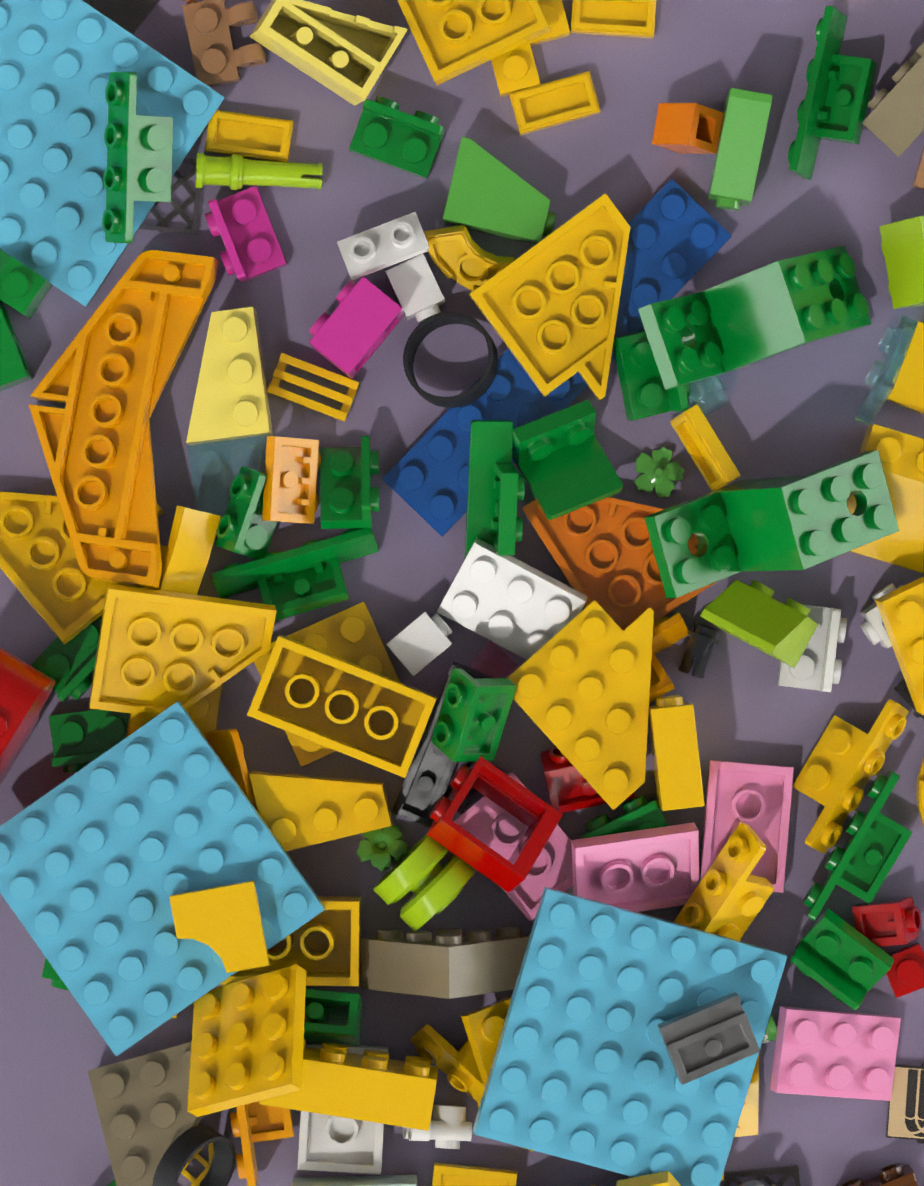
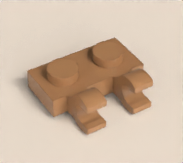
M205 0L182 5L196 78L210 88L240 82L239 69L267 63L264 46L260 43L245 45L238 49L234 48L231 28L259 22L256 6L253 4V1L240 3L230 8H226L225 0Z

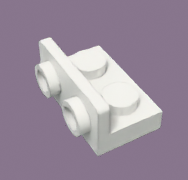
M416 212L337 242L349 275L353 280L429 251V245Z
M804 605L810 609L807 616L819 625L795 669L780 661L777 685L831 692L832 684L838 685L840 681L842 660L835 659L837 642L844 643L847 619L840 617L841 609Z

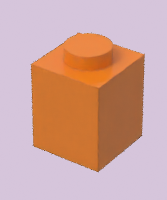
M659 103L652 144L679 154H717L723 112L698 103Z

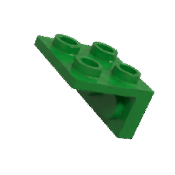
M589 399L513 429L512 458L548 520H553L622 491L623 483L594 435L596 411Z

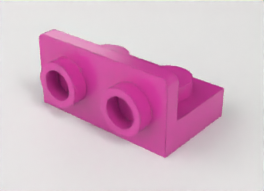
M257 186L218 201L216 198L208 201L211 212L204 215L213 237L221 235L226 247V251L221 252L220 256L228 276L236 274L238 280L243 283L287 265Z

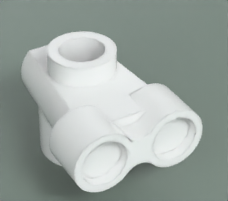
M433 1105V1116L429 1131L403 1127V1138L409 1139V1141H429L431 1139L435 1140V1148L460 1149V1141H471L472 1122L466 1121V1106Z

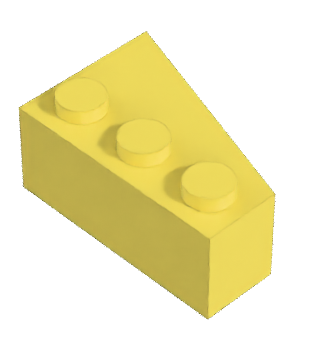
M272 0L249 37L354 106L367 98L408 30L399 26L393 27L374 22L370 18L359 15L353 16L334 11L330 7L304 0Z
M254 307L211 312L186 443L197 445L273 435L256 309Z

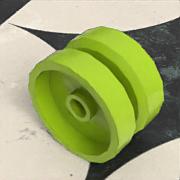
M427 834L373 888L387 905L396 903L410 890L414 893L402 906L400 918L414 932L434 915H438L459 895L463 890V886L477 871L455 854L441 865L439 861L449 850Z

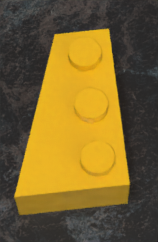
M252 771L249 773L258 813L285 852L389 827L393 824L384 782Z

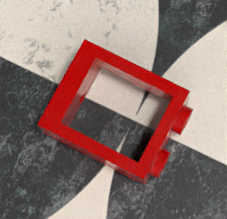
M480 756L470 767L463 764L457 770L449 783L454 788L449 798L443 796L429 815L435 821L428 830L427 835L504 890L510 892L526 879L563 814ZM471 787L528 826L509 860L452 821Z

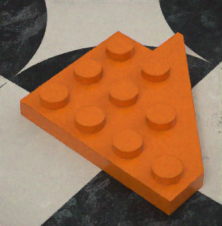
M607 497L553 520H548L536 499L521 508L571 587L588 596L584 607H587L595 600L622 631L648 607L654 611L655 622L715 584L712 583L678 598H666L644 518L665 509ZM692 534L688 540V549L694 556L698 551L695 547L698 545V540Z

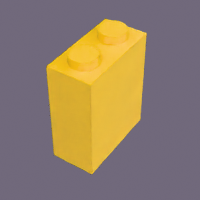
M680 695L657 697L655 699L656 705L649 706L648 715L657 803L662 811L705 806L694 706L688 701L683 702V697Z

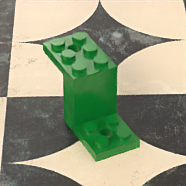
M845 245L779 260L701 292L652 303L638 309L665 390L736 371L808 343L871 325L868 315V303L861 294L855 276V265L852 258L848 255Z
M878 450L862 452L803 476L740 480L644 517L666 598H678L739 572L805 570L899 531ZM850 493L856 499V509L853 514L850 513L847 507V499ZM692 534L696 536L699 544L698 551L694 556L688 549V540Z

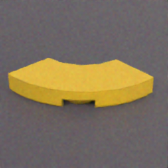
M466 225L424 231L429 245L428 253L435 265L448 279L452 278L460 285L471 290V293L515 261V257L496 256L484 251L472 240Z

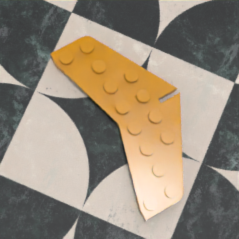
M148 250L141 253L30 395L36 400L66 403L65 409L28 405L79 567L84 574L94 579L159 588L162 560L150 417L215 283L219 264L215 257L159 250Z

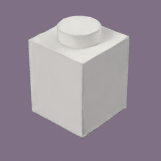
M424 254L385 271L407 320L416 317L418 323L431 316L441 313L438 306L444 304L445 299Z
M425 611L386 645L408 671L415 676L452 644L448 636L453 631L438 613L430 617Z

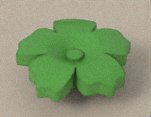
M662 447L660 450L652 452V458L645 453H641L635 459V470L638 473H642L634 481L639 491L650 493L655 486L658 498L670 496V492L675 488L672 481L682 480L685 471L680 467L678 461L669 463L672 458V450Z
M392 824V826L385 827L383 831L381 828L362 833L365 840L360 841L357 856L360 857L362 862L371 859L372 866L377 867L381 872L391 869V858L399 861L402 857L407 856L408 844L401 841L403 837L398 826Z

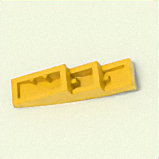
M177 506L168 545H160L162 572L159 588L143 586L140 588L197 595L210 558L221 516Z

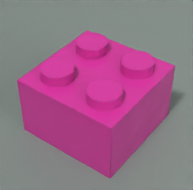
M362 276L358 283L351 279L336 297L340 304L331 316L324 312L309 330L313 336L309 341L311 346L352 380L405 316L402 307L364 276Z

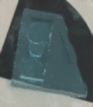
M902 315L894 329L886 328L877 349L882 351L883 354L879 361L874 360L868 372L865 383L869 384L856 414V420L871 425L894 388L918 321Z
M267 435L187 447L196 510L221 517L225 515L231 497L230 487L232 481L239 474L241 466L258 471L266 449Z

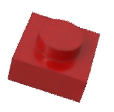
M917 942L889 953L894 958V962L886 973V977L894 997L898 998L924 988V953L921 945Z

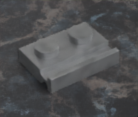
M736 992L657 1025L677 1078L682 1085L760 1052L747 1015Z

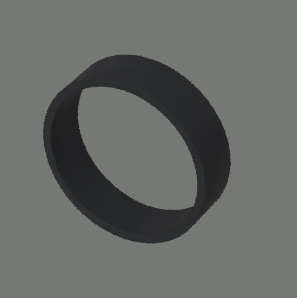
M446 312L429 317L414 329L404 348L403 366L408 381L426 401L440 407L456 408L476 401L490 388L498 369V353L493 339L478 321L465 314ZM449 324H463L473 327L484 335L488 346V362L480 380L466 392L450 397L435 396L421 389L415 379L413 364L416 351L423 339L435 329Z
M199 1125L192 1127L182 1133L166 1150L155 1171L152 1186H176L178 1178L187 1162L198 1150L211 1142H214L215 1145L212 1164L199 1186H228L235 1167V1147L231 1140L209 1126Z

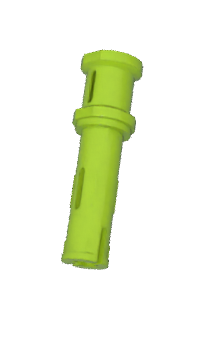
M197 152L195 188H202L203 185L229 186L231 190L242 189V185L321 190V177H303L302 175H322L323 166L322 163L243 159V155L232 154L231 157L206 156L203 152Z

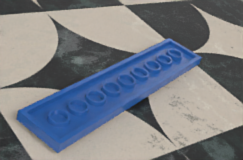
M672 178L628 223L630 234L614 337L641 331L644 326L638 309L652 303L672 299L732 237ZM508 348L498 358V369L495 379L486 393L468 405L450 408L382 480L443 537L467 510L470 422L474 419L510 420L513 423V429L567 408L588 385L577 372L549 394L543 396ZM612 348L611 362L615 359V355H614V350H613V348ZM480 378L470 388H472L480 380Z

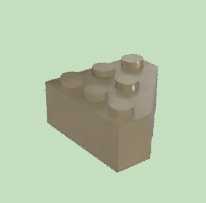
M924 42L891 78L897 85L891 91L884 86L867 104L873 111L862 122L898 157L924 131Z
M517 926L496 927V933H492L490 930L466 931L465 934H462V928L458 927L437 928V934H432L430 931L406 932V935H403V929H378L377 937L361 938V989L445 999L514 990L530 935L521 934V927Z
M191 1042L88 1071L117 1186H152L157 1166L169 1146L182 1133L192 1127L199 1126L204 1116L196 1117L187 1112Z

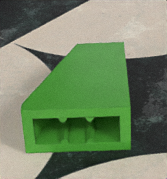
M730 88L724 100L717 154L714 157L707 197L709 200L716 201L715 207L740 211L741 205L749 206L751 203L773 95Z
M462 137L443 215V224L451 226L466 225V228L469 230L533 245L542 241L543 236L547 237L550 235L556 213L549 211L551 200L473 140Z

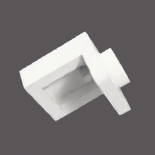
M891 583L876 592L872 598L875 601V599L904 585L896 588ZM875 601V603L860 612L865 622L860 624V627L873 645L880 643L882 647L888 649L892 644L886 629L882 625L883 620Z

